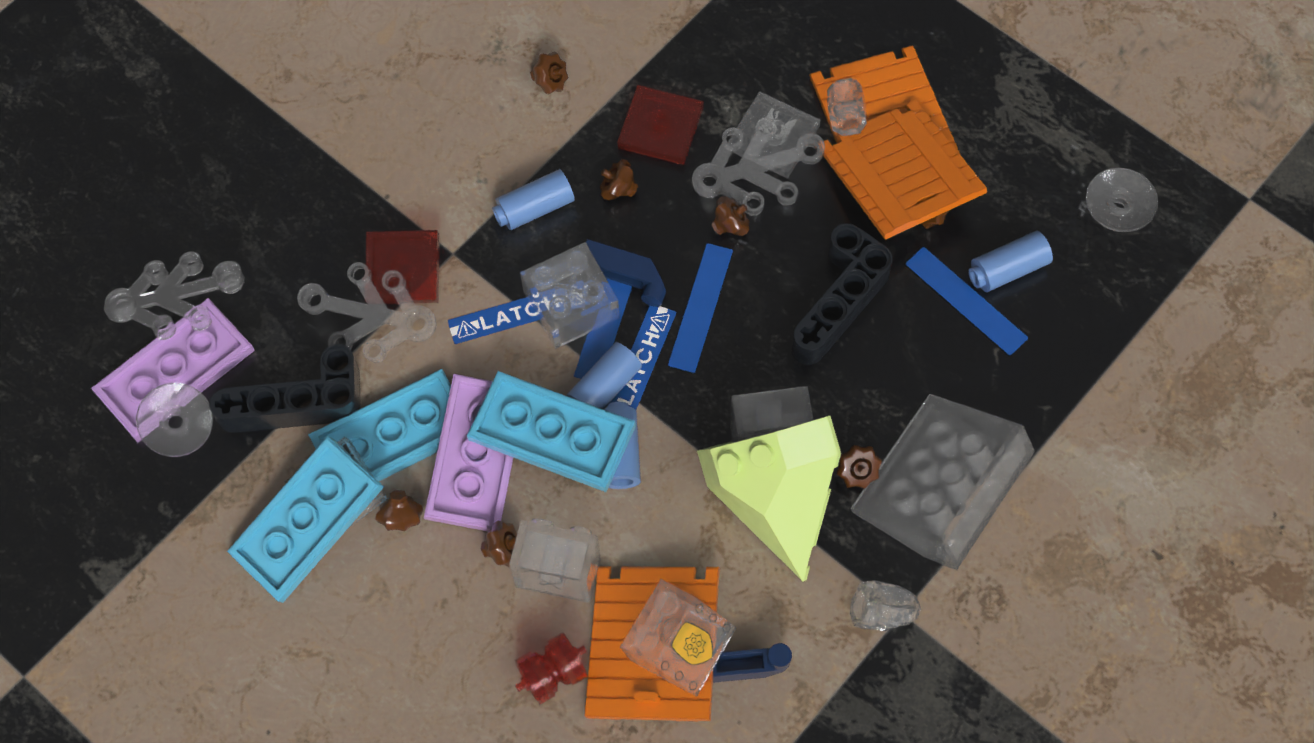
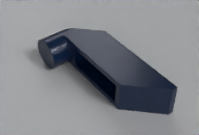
M587 239V253L600 277L642 289L644 292L641 299L644 303L653 307H660L662 305L666 289L650 258Z
M777 643L771 648L714 653L713 683L766 678L782 673L791 663L792 652L787 645Z

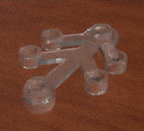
M765 117L756 123L755 134L739 164L725 168L732 151H737L743 144L742 132L738 128L731 127L724 131L722 143L712 162L704 163L695 169L692 176V185L694 190L703 197L713 198L721 194L729 199L733 198L741 205L745 204L747 206L745 212L749 215H758L762 212L764 208L763 196L758 192L748 193L730 182L743 178L775 194L781 204L791 205L797 200V186L792 182H782L764 172L799 161L805 164H815L824 155L825 143L819 135L807 133L799 138L796 147L758 158L766 142L772 140L776 135L777 126L775 121ZM763 125H769L772 128V132L763 134L759 128ZM729 135H736L739 141L735 144H730L726 138ZM806 147H813L816 150V154L807 156L803 150ZM710 176L715 178L716 183L713 186H706L703 180ZM783 189H790L794 195L791 198H784L781 195V191ZM750 199H757L760 202V206L750 208L747 202Z
M190 251L184 253L179 258L178 265L169 275L163 262L154 260L147 263L144 267V272L129 289L118 288L107 295L104 311L113 322L122 323L133 319L152 328L158 339L166 340L171 338L176 332V326L172 318L168 315L158 316L145 308L158 305L188 319L194 330L201 331L208 328L212 323L208 309L200 305L194 306L181 299L215 290L234 294L242 288L245 278L238 263L224 261L214 268L212 277L181 284L187 276L197 275L203 269V262L199 254ZM151 284L159 285L155 291L145 293ZM200 316H204L203 318H201V319H199V320H195L196 318H198V317H200ZM168 325L166 328L160 329L162 326Z
M361 262L353 263L348 268L347 275L349 280L358 286L368 304L329 296L323 287L315 283L304 285L298 292V304L309 314L316 315L327 310L362 319L343 332L337 331L331 334L328 339V346L334 345L338 338L344 337L346 339L345 346L351 350L354 342L382 325L396 326V329L381 339H372L364 344L363 355L372 363L382 362L387 355V351L407 339L413 342H423L428 340L436 330L437 321L435 315L427 307L415 305L405 288V278L396 270L387 271L383 275L382 285L389 293L394 295L402 312L387 308L371 281L370 269ZM364 269V277L360 280L354 279L355 271ZM395 276L399 277V284L394 288H390L388 286L389 279ZM315 295H320V304L311 306V298ZM417 319H424L425 325L421 330L413 329V324ZM375 345L380 346L381 351L379 355L370 357V348Z

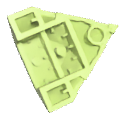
M831 416L799 423L782 430L736 442L731 441L698 450L697 453L707 487L803 582L806 581L810 569L808 562L812 547L816 546L831 492L829 485L833 470L838 467L841 456Z

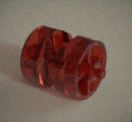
M563 632L547 641L548 645L545 646V655L542 656L537 652L531 653L529 651L514 660L522 675L520 677L521 682L515 685L517 691L520 692L526 689L528 692L530 690L539 705L555 697L559 682L573 686L588 677L581 662V655L587 653L584 645L578 649L572 646Z

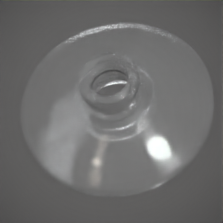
M1111 168L1099 173L1092 179L1086 192V205L1092 217L1105 228L1117 232H1132L1145 227L1153 219L1158 208V196L1152 183L1142 174L1127 168ZM1114 203H1120L1124 208H1119Z
M168 383L151 390L141 401L136 414V426L142 441L154 452L170 457L184 456L196 451L208 439L213 425V414L210 411L209 402L206 397L194 387L182 383ZM179 416L182 418V425L179 428H171L168 425L171 417Z

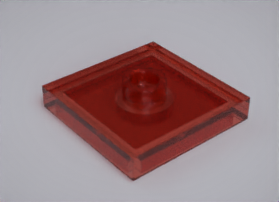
M637 85L617 142L618 148L684 165L703 110L704 101Z
M438 230L366 232L365 302L367 304L439 303Z

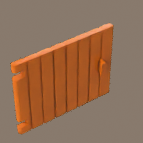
M913 45L902 48L904 57L896 59L894 52L890 51L830 68L831 78L824 79L821 71L809 74L837 144L839 143L837 139L838 134L896 108L904 114L908 112L906 104L917 100L923 110H925L960 154Z
M917 100L906 104L908 112L904 114L896 108L838 134V144L832 146L828 139L817 144L821 154L841 181H843L844 185L885 240L987 193V187L977 177L925 110H923Z
M598 566L585 706L586 718L711 721L719 567H706L705 579H696V567L622 566L620 579H611V566ZM684 622L695 624L710 634L713 644L712 659L703 664L690 665L673 650L671 646L672 641Z

